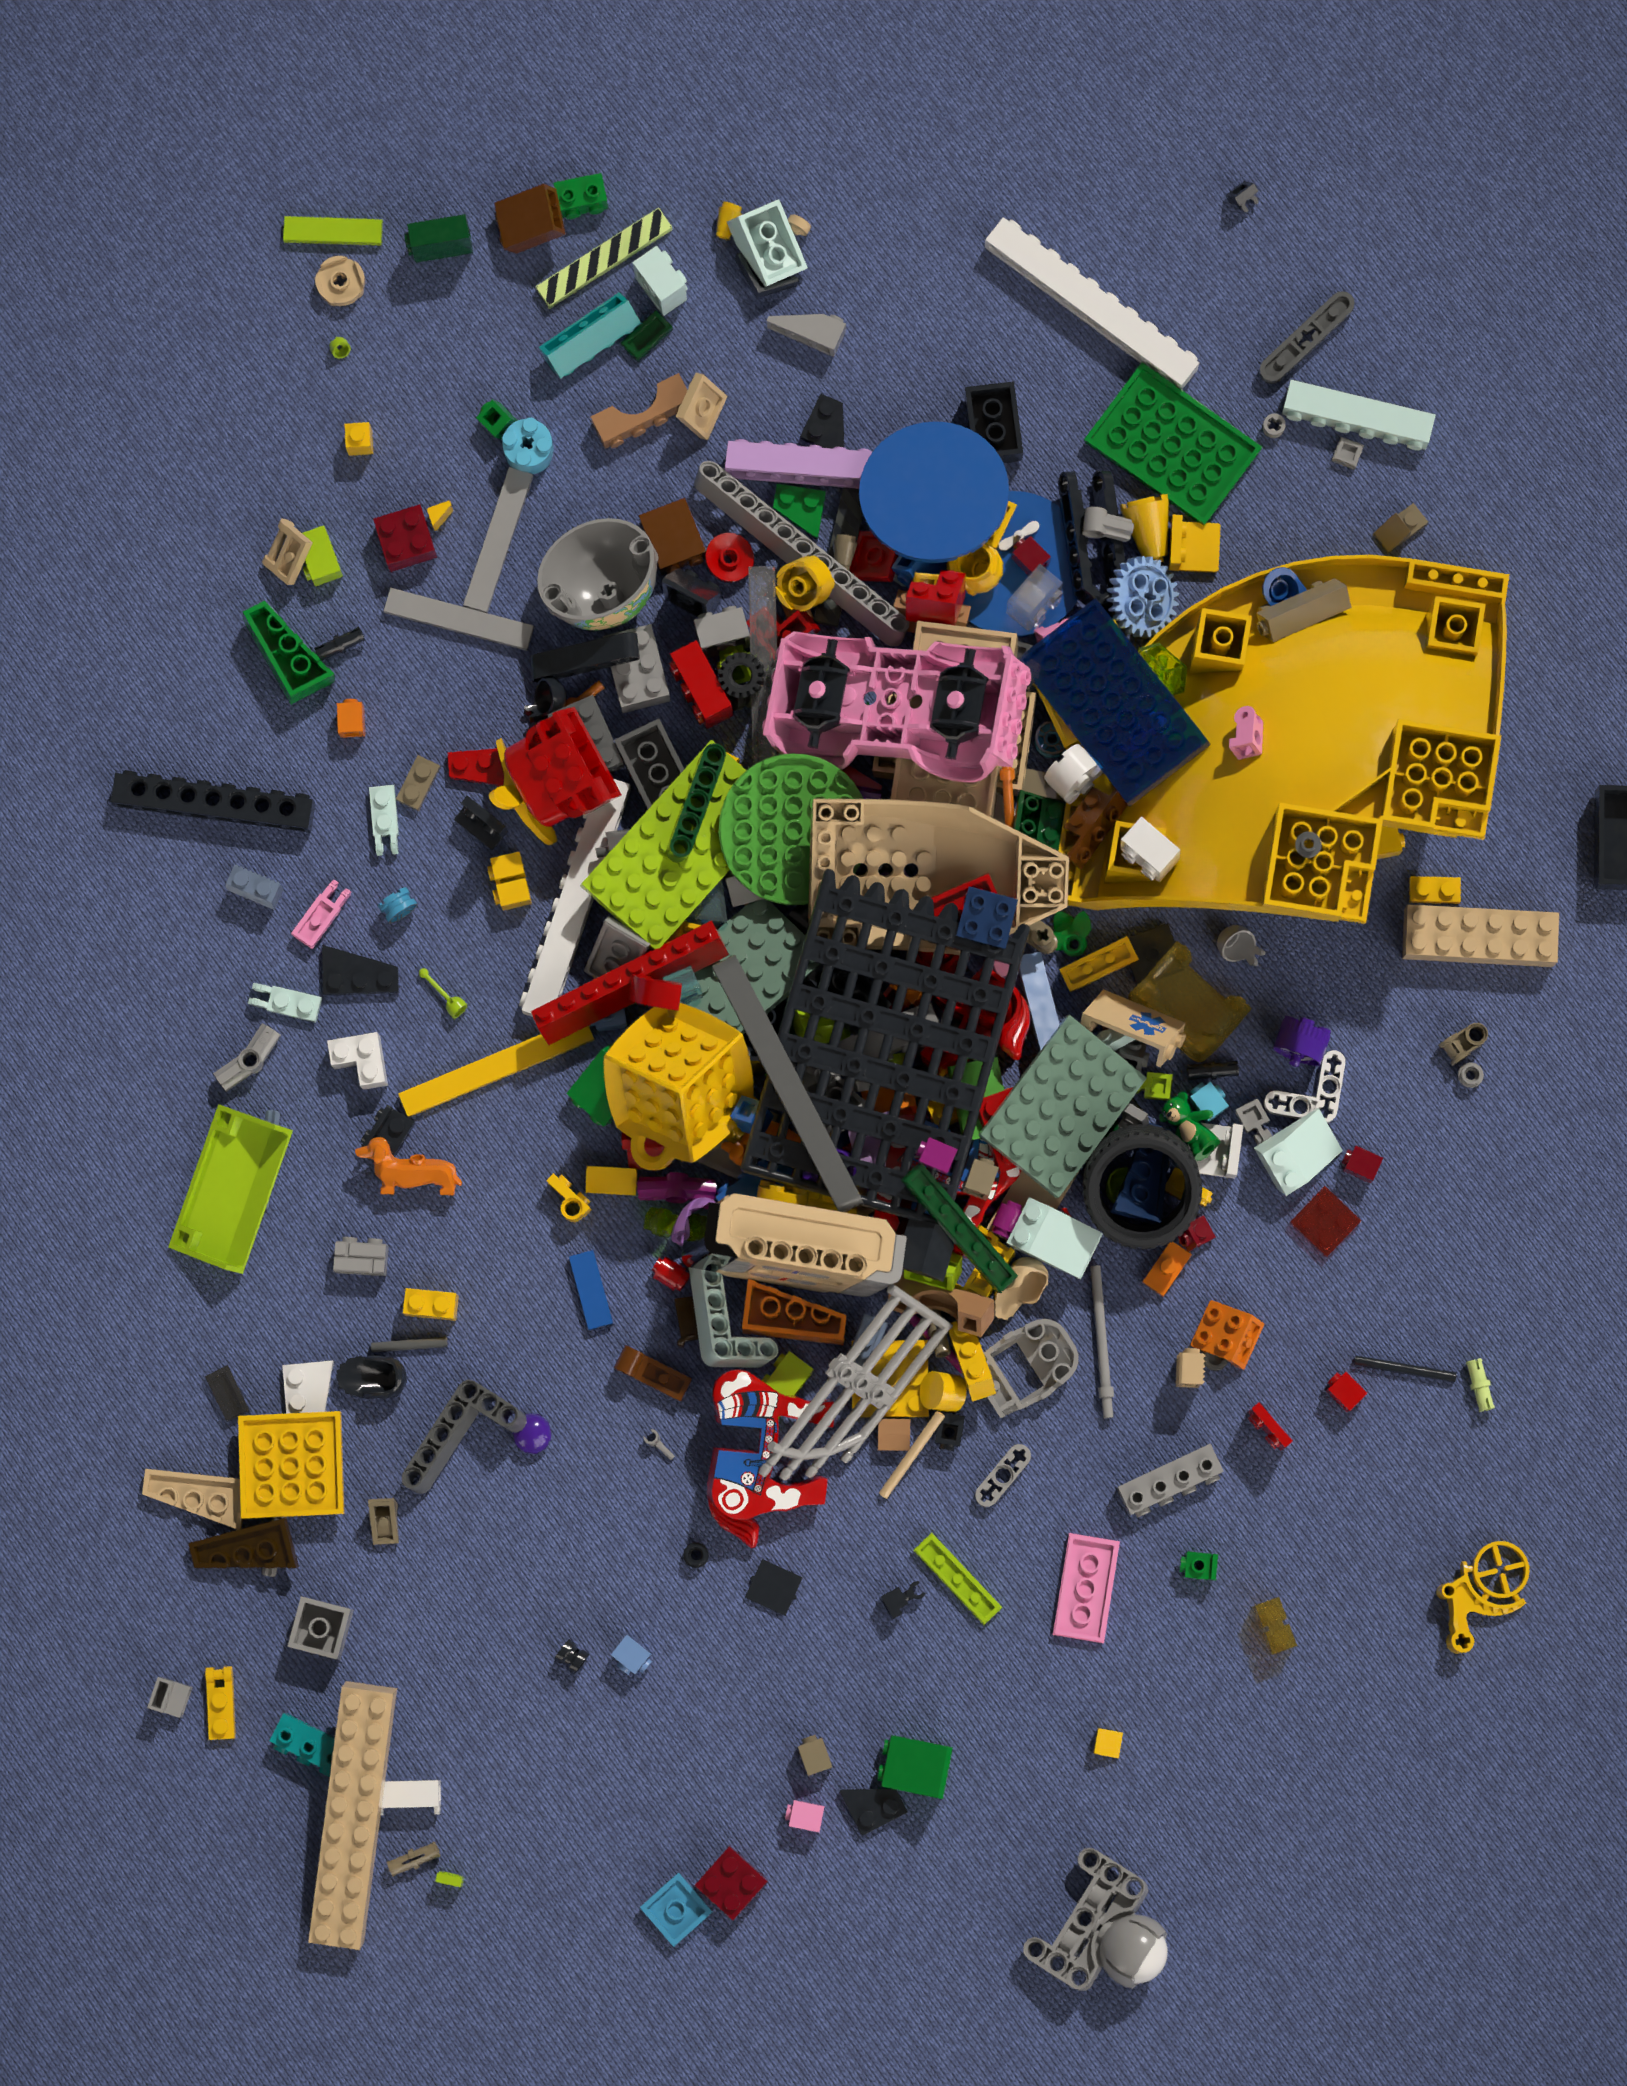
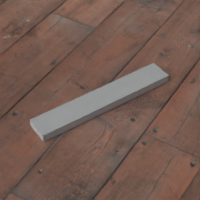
M509 467L463 604L464 607L488 613L533 479V474Z
M390 588L384 608V613L525 651L528 650L534 630L533 625Z

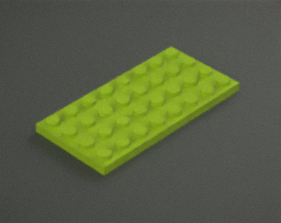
M711 740L706 746L715 742ZM706 746L580 885L581 888L623 925L650 943L649 948L652 950L660 948L730 870L720 847L718 833L719 817L728 791L746 770L727 753L691 853L683 862L679 863L671 861L666 853L667 845L697 763ZM707 753L710 761L718 762L719 759L715 753ZM699 776V781L702 784H710V780L707 776ZM690 799L692 806L696 808L702 807L699 799ZM682 822L685 830L692 831L694 829L691 822ZM674 844L673 847L677 853H685V848L681 844Z

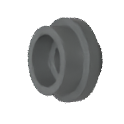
M1313 832L1300 834L1295 842L1297 853L1305 858L1316 856L1322 846L1319 836ZM1304 841H1312L1313 847L1310 849L1306 848Z

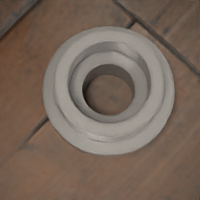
M1466 1063L1458 1071L1459 1082L1467 1088L1477 1087L1484 1077L1482 1068L1476 1063ZM1468 1071L1474 1073L1475 1078L1473 1080L1467 1079L1466 1073Z

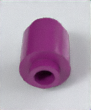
M1008 1200L1007 1204L1001 1203L992 1223L994 1226L992 1232L1009 1239L1022 1212V1206Z

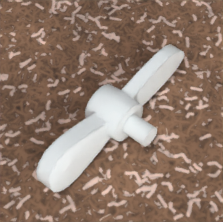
M1032 521L1022 530H1017L1013 536L1002 540L999 543V550L1006 551L1022 538L1024 539V537L1036 533L1039 529V523Z

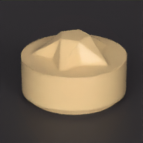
M794 214L789 216L788 222L793 234L807 236L811 225L800 216Z

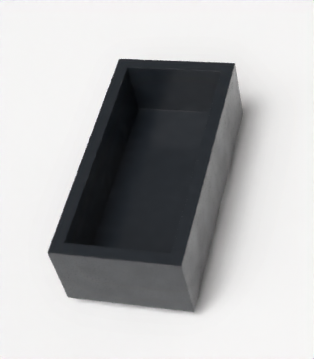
M1599 785L1595 790L1594 889L1627 890V786Z

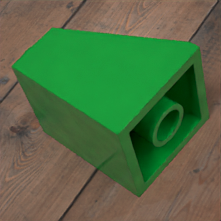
M613 1044L603 1048L566 1093L576 1107L583 1108L594 1123L603 1127L613 1122L604 1079V1055Z
M891 1735L890 1740L885 1739L882 1754L887 1755L885 1765H880L877 1780L882 1781V1787L943 1799L953 1747Z

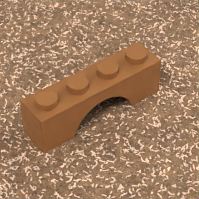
M675 374L657 383L656 399L646 411L639 414H625L611 406L591 416L592 425L605 449L608 447L616 448L624 443V439L630 436L638 437L644 434L647 428L653 425L657 427L666 423L669 417L677 414L679 406L682 404L688 390L680 374Z
M902 1272L900 1280L894 1283L895 1286L929 1309L942 1310L954 1316L958 1322L959 1331L982 1337L994 1320V1299L954 1288L952 1292L904 1279V1272ZM900 1301L893 1311L903 1313L907 1306Z

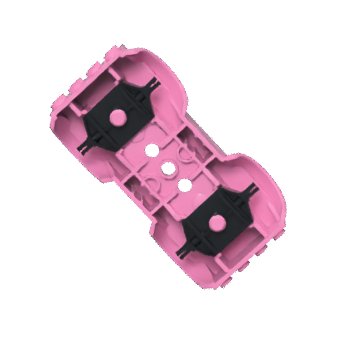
M792 632L785 638H781L780 646L776 652L777 663L776 669L772 674L771 694L767 699L768 710L762 725L763 735L767 737L771 746L780 754L795 753L815 756L832 763L841 770L847 767L856 755L912 759L918 766L938 777L957 782H977L986 778L996 766H1013V760L1017 757L1018 753L1016 744L1018 735L1022 731L1021 717L1027 703L1025 695L1027 685L1031 681L1030 668L1014 656V653L1008 646L989 648L934 642L927 651L878 648L875 647L873 639L870 637H865V639L842 638ZM868 692H875L877 696L876 701L872 705L864 703V697ZM896 693L897 699L895 703L887 705L889 695ZM915 695H920L923 700L921 706L916 709L911 708V698Z

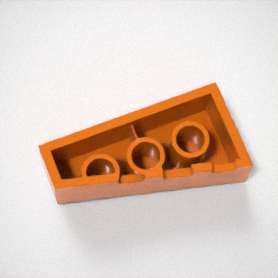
M748 1279L742 1324L743 1334L844 1345L845 1314L810 1303L797 1296L778 1291V1289Z

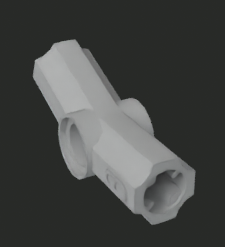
M262 1023L246 1049L238 1057L213 1073L224 1090L227 1092L251 1074L258 1073L263 1068L264 1061L281 1035ZM250 1055H255L257 1057L256 1064L252 1067H247L245 1065L246 1058Z

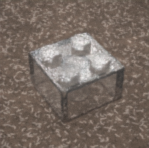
M1039 564L1008 600L1006 613L1028 632L1033 627L1037 629L1046 619L1044 615L1048 609L1054 610L1061 602L1063 582Z

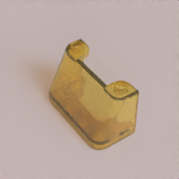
M1176 941L1128 994V999L1184 1022L1183 1033L1186 1034V1038L1180 1049L1192 1060L1203 1062L1223 1044L1252 1008L1240 996L1230 995L1225 999L1189 966L1192 961L1190 950L1179 941Z

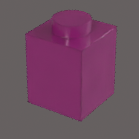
M929 1137L927 1142L921 1141L916 1155L920 1157L918 1163L947 1174L958 1149Z

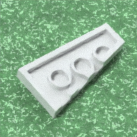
M334 1361L282 1365L286 1414L326 1412Z

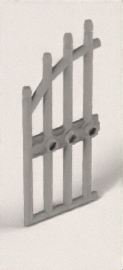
M894 1284L889 1285L887 1292L891 1297L845 1356L840 1353L837 1358L834 1357L828 1365L829 1369L825 1373L829 1376L828 1380L780 1443L772 1441L768 1444L767 1449L772 1453L767 1458L766 1463L761 1466L758 1473L763 1477L767 1476L782 1456L791 1458L787 1467L781 1471L779 1476L784 1481L791 1477L792 1472L797 1469L803 1460L814 1459L813 1464L808 1467L805 1473L810 1479L817 1474L818 1469L824 1465L830 1456L843 1450L845 1451L840 1459L844 1463H848L953 1325ZM901 1301L907 1306L864 1364L860 1366L854 1362L898 1303ZM915 1312L923 1316L878 1377L872 1374L871 1370ZM933 1323L939 1327L894 1387L887 1384V1380L929 1325ZM837 1383L845 1386V1389L799 1449L790 1448V1445ZM855 1393L860 1396L859 1402L823 1448L812 1449L852 1395ZM870 1403L877 1407L859 1433L843 1439Z

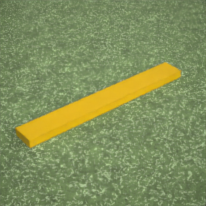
M589 1026L549 1046L542 1034L398 1094L409 1118L592 1042L594 1038Z

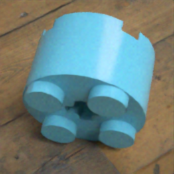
M534 418L521 419L512 423L503 434V450L511 468L537 474L548 467L552 460L554 448L551 434L544 424ZM524 445H532V448L528 449L527 447H524Z

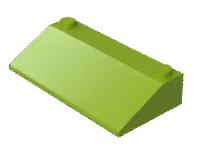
M218 1104L168 1248L222 1269L243 1274L293 1130Z

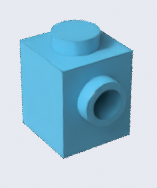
M1202 1082L1190 1091L1193 1095L1190 1096L1189 1101L1196 1111L1211 1110L1214 1114L1211 1119L1204 1120L1206 1124L1229 1107L1223 1099L1226 1097L1223 1090L1218 1085L1213 1086L1211 1082L1207 1085H1204Z

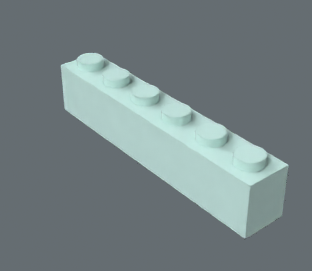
M1295 380L1290 381L1282 415H1286L1292 421H1301V419L1311 421V424L1317 427H1325L1327 425L1335 427L1336 431L1342 433L1352 431L1359 433V436L1367 439L1377 437L1383 439V442L1388 444H1405L1412 450L1427 448L1436 416L1435 414Z

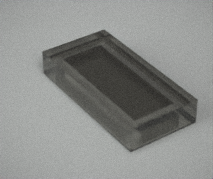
M229 1365L205 1376L226 1422H230L238 1418V1416L250 1412L249 1406Z

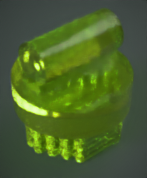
M651 1207L645 1215L644 1229L650 1230L653 1235L659 1237H669L678 1215H672V1212L665 1208L657 1209Z

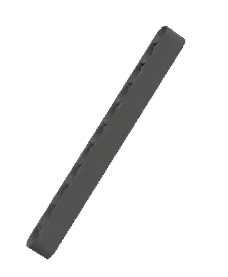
M734 954L713 965L712 968L838 1212L845 1213L863 1203L862 1198L737 957Z

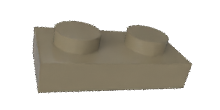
M417 755L396 797V801L420 811L441 766Z

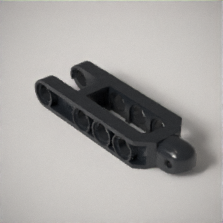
M1109 470L1095 471L1092 477L1095 507L1106 509L1107 514L1119 516L1112 473ZM1075 471L1061 472L1058 479V489L1073 593L1086 607H1090L1094 624L1101 627L1113 621L1112 619L1116 614L1115 611L1110 612L1108 610L1113 606V602L1107 601L1108 598L1112 597V593L1106 590L1104 594H1101L1092 585L1090 571L1092 563L1089 562L1087 551L1088 538L1083 535L1085 509L1083 507L1082 493L1078 488ZM1102 537L1100 538L1106 586L1107 588H1113L1114 585L1109 580L1110 578H1117L1114 570L1121 569L1120 564L1125 563L1123 542Z

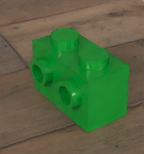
M602 173L553 182L554 188L557 191L562 218L575 219L580 214L589 212L590 214H599L604 209H609Z

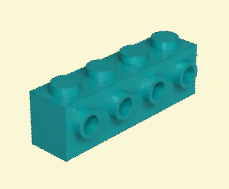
M617 293L538 348L551 370L561 379L573 373L575 368L584 362L592 360L604 348L611 347L623 335L633 332L635 327L641 324L629 301L621 293Z
M283 1713L269 1740L275 1744L273 1749L285 1755L289 1751L297 1755L296 1760L309 1767L313 1763L320 1767V1773L330 1777L335 1737L287 1713Z

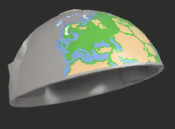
M612 518L589 521L566 532L549 548L539 567L537 578L538 591L552 615L577 628L585 630L615 628L634 618L646 605L655 587L659 556L647 534L635 524Z

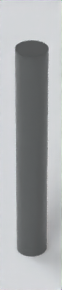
M448 1338L371 1343V1352L448 1347Z

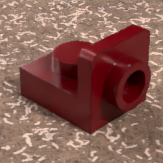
M1204 1215L1192 1221L1184 1234L1178 1236L1179 1242L1188 1252L1216 1238Z

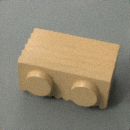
M1185 1348L1183 1353L1177 1355L1176 1387L1199 1388L1205 1382L1203 1380L1205 1377L1203 1375L1205 1372L1203 1370L1205 1367L1203 1364L1205 1362L1203 1359L1205 1355L1200 1353V1349Z

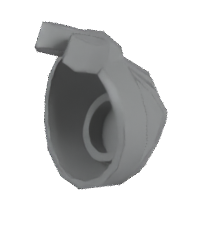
M1242 925L1229 926L1222 930L1218 936V951L1227 961L1236 962L1246 959L1249 965L1257 966L1258 961L1255 954L1265 955V951L1256 945V939L1252 932Z

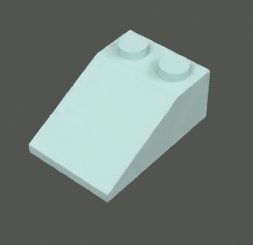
M779 199L727 221L737 247L765 287L808 268Z
M1316 1108L1254 1147L1277 1190L1286 1196L1308 1183L1343 1151L1319 1108Z
M1029 1197L1007 1244L1019 1252L1081 1279L1103 1233Z

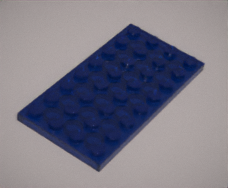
M1096 598L1017 658L1030 668L1035 685L1129 806H1132L1211 745Z

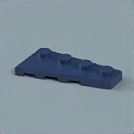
M1162 1127L1163 1130L1172 1132V1129ZM1136 1148L1111 1213L1156 1226L1159 1225L1162 1220L1169 1156L1152 1148Z

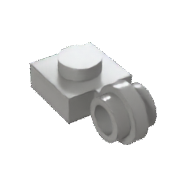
M1258 1099L1235 1110L1246 1134L1256 1129L1257 1134L1254 1135V1139L1257 1145L1272 1137L1268 1129L1263 1130L1261 1127L1269 1123L1270 1120Z

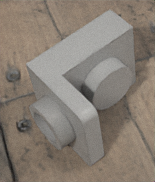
M1128 1103L1122 1111V1120L1119 1123V1128L1123 1127L1124 1129L1128 1128V1125L1138 1124L1147 1126L1149 1124L1148 1114Z

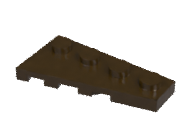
M286 1517L188 1543L194 1568L299 1567Z

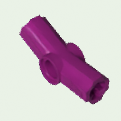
M680 1172L668 1173L666 1177H639L637 1182L638 1198L640 1201L665 1200L670 1203H684L687 1200L693 1201L696 1198L703 1197L715 1200L716 1183L714 1179L692 1178Z

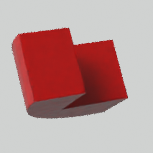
M631 974L628 999L643 1005L679 1011L682 983L652 979V976Z

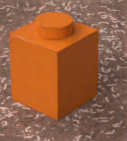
M345 699L343 703H337L338 734L341 738L366 737L365 710L362 702H358L357 699Z

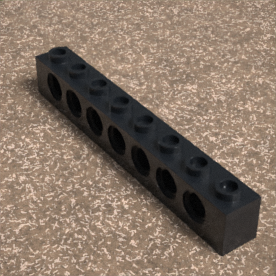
M123 770L122 774L115 773L111 803L114 807L307 833L312 831L316 804L313 799H310V795L295 793L294 797L287 796L285 792L279 790H271L270 793H264L256 787H246V790L236 789L235 785L222 783L221 787L211 786L212 783L209 781L197 780L196 783H189L187 779L181 777H172V780L162 779V776L158 774H147V777L137 776V772ZM140 785L146 787L143 795H134L136 787ZM170 789L168 798L159 799L161 790ZM194 792L195 798L189 803L183 801L186 793ZM211 796H220L218 804L214 806L208 805V799ZM236 799H244L242 808H232V804ZM261 802L269 803V808L265 812H258L257 806ZM292 805L294 806L292 814L288 816L282 815L283 807Z

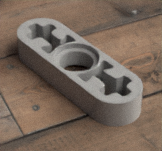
M1017 1444L1010 1448L977 1488L975 1499L979 1505L990 1507L998 1501L1029 1463L1031 1452L1028 1447ZM1022 1449L1025 1451L1024 1458L1026 1460L1024 1462L1019 1460L1014 1467L1019 1468V1470L1015 1473L1011 1466L1004 1464V1461L1008 1459L1011 1463L1015 1457L1013 1451L1019 1452ZM1001 1468L1007 1469L1011 1475L1010 1480L1006 1483L998 1482L995 1476L997 1470ZM989 1479H992L993 1483L1001 1487L1002 1490L998 1492L995 1489L991 1494L994 1499L983 1502L980 1491L982 1489L987 1491L992 1486L987 1482Z

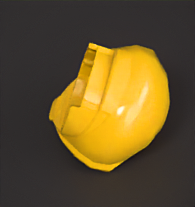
M985 543L973 553L970 552L958 557L956 560L948 561L947 571L952 570L966 573L965 590L968 594L975 596L977 593L988 592L998 585L1003 575V561L998 551Z

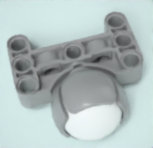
M1093 1848L1082 1850L1078 1856L1079 1866L1094 1876L1053 1945L1037 1937H1032L1025 1942L1023 1952L1030 1961L1079 1991H1086L1093 1985L1102 1967H1104L1109 1977L1116 1983L1127 1988H1135L1138 1983L1154 1979L1164 1968L1168 1954L1165 1941L1167 1932L1156 1920L1148 1916L1135 1915L1148 1894V1886L1143 1879ZM1090 1854H1095L1097 1856V1863L1094 1867L1088 1868L1085 1864L1086 1857ZM1111 1868H1117L1119 1871V1877L1115 1881H1109L1107 1878V1873ZM1133 1882H1139L1141 1885V1891L1137 1895L1129 1893V1886ZM1089 1912L1092 1916V1921L1088 1926H1082L1080 1917L1083 1913ZM1040 1943L1043 1947L1042 1954L1038 1957H1033L1031 1948L1034 1944ZM1058 1957H1062L1065 1965L1062 1970L1055 1971L1053 1969V1961ZM1084 1971L1086 1981L1082 1985H1077L1074 1977L1077 1972Z

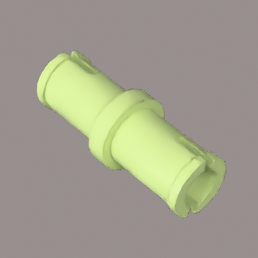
M1482 1358L1466 1362L1472 1382L1470 1388L1474 1390L1479 1412L1494 1409L1495 1405L1493 1404L1489 1389L1491 1383L1486 1378Z

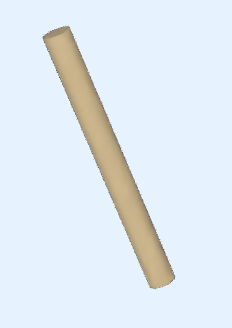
M936 1411L880 1490L879 1494L884 1498L889 1497L945 1418L941 1412Z

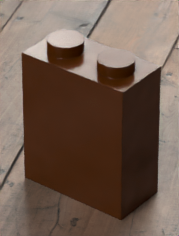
M543 183L494 203L496 210L495 219L499 224L501 234L499 236L500 243L507 251L517 254L566 235L558 195L554 187Z
M685 498L639 515L642 529L649 537L659 556L657 566L661 575L666 573L668 575L676 569H681L689 564L693 567L704 562L707 551Z

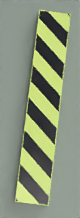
M657 208L537 285L536 289L550 309L672 231V226L661 210Z

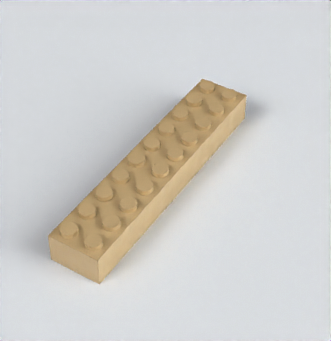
M346 1681L342 1686L308 1943L360 1950L364 1943L397 1688Z

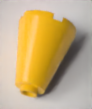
M1168 494L1161 495L1162 500H1160V497L1155 498L1153 496L1127 502V506L1126 504H1120V511L1123 517L1131 519L1134 524L1131 535L1141 556L1153 557V560L1164 562L1163 557L1168 556Z

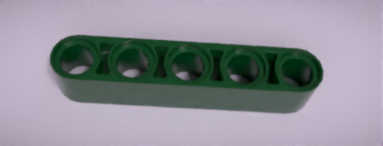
M713 743L706 746L697 763L666 849L668 858L673 862H683L693 849L726 758L725 749L719 744ZM707 753H715L718 756V762L710 761ZM699 776H707L710 780V784H702L699 781ZM690 799H699L702 807L696 808L692 806ZM682 822H691L694 829L692 831L685 830ZM674 844H681L685 848V853H677L674 850Z

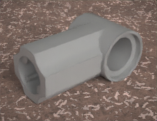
M1088 507L1085 509L1084 536L1090 538L1108 537L1124 542L1130 540L1134 528L1131 519L1107 514V510L1101 507Z

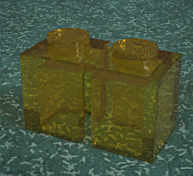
M1280 1597L1253 1606L1260 1628L1268 1626L1269 1631L1262 1634L1270 1655L1297 1646L1290 1625H1284L1283 1623L1287 1616Z

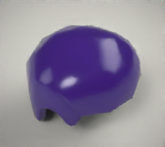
M538 1413L525 1414L527 1418L526 1426L522 1431L513 1433V1439L516 1446L525 1453L537 1454L545 1450L549 1445L552 1436L551 1429L546 1418Z

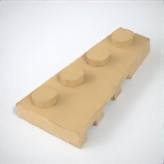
M145 1469L143 1495L237 1530L242 1529L240 1479Z

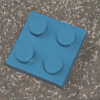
M677 1873L640 1907L673 1947L713 1912L680 1873Z

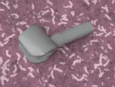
M650 1429L656 1435V1439L650 1442L643 1437L644 1441L649 1446H655L671 1461L675 1456L660 1441L661 1438L658 1432Z

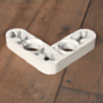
M1336 1050L1329 1051L1324 1055L1321 1062L1316 1097L1272 1091L1264 1099L1265 1110L1273 1115L1300 1119L1316 1108L1322 1109L1324 1107L1325 1100H1320V1096L1326 1099L1334 1098L1335 1102L1329 1101L1328 1110L1332 1111V1114H1328L1325 1118L1327 1123L1331 1122L1336 1117L1345 1069L1344 1055ZM1332 1056H1336V1061L1340 1062V1065H1336L1334 1069V1074H1339V1078L1333 1075L1324 1076V1071L1330 1072L1331 1064L1327 1063V1060H1330ZM1324 1081H1333L1336 1084V1091L1332 1094L1325 1093L1322 1088ZM1274 1096H1277L1279 1102L1286 1103L1287 1098H1291L1288 1106L1289 1112L1284 1111L1286 1106L1278 1105L1277 1109H1273L1272 1104L1268 1100H1272ZM1295 1101H1304L1307 1104V1111L1303 1114L1296 1113L1293 1109Z

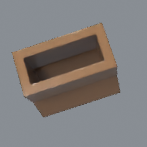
M881 1419L878 1423V1450L909 1451L910 1419Z

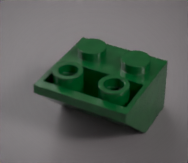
M1019 790L1013 829L1058 851L1065 803Z

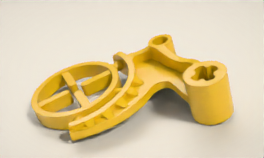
M1496 1541L1483 1546L1476 1553L1472 1566H1467L1466 1561L1461 1562L1460 1577L1451 1583L1438 1586L1436 1590L1438 1598L1442 1600L1447 1599L1449 1607L1448 1625L1450 1634L1447 1636L1446 1646L1452 1653H1466L1473 1648L1474 1637L1469 1631L1466 1620L1469 1612L1486 1616H1500L1514 1612L1526 1604L1525 1600L1520 1598L1518 1593L1528 1581L1529 1563L1525 1554L1516 1545L1505 1541ZM1498 1546L1512 1549L1521 1559L1519 1563L1503 1567L1504 1571L1523 1567L1522 1580L1512 1592L1509 1590L1504 1573L1499 1574L1503 1594L1490 1591L1480 1580V1577L1498 1572L1495 1568L1478 1573L1479 1559L1490 1547L1496 1566L1502 1565ZM1468 1572H1472L1475 1584L1483 1592L1482 1597L1472 1587ZM1445 1587L1449 1591L1448 1595L1444 1592ZM1489 1596L1494 1598L1512 1596L1515 1602L1508 1605H1498L1488 1602L1487 1599ZM1464 1638L1465 1644L1456 1645L1455 1640Z

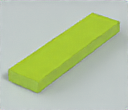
M284 216L283 241L284 243L382 246L383 221L382 219Z
M933 1533L927 1536L913 1550L983 1625L1002 1608Z

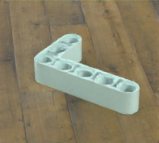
M693 1250L690 1251L688 1254V1265L703 1362L710 1367L759 1368L774 1359L778 1354V1347L772 1339L731 1337L723 1276L715 1272L707 1259L697 1258L693 1255Z

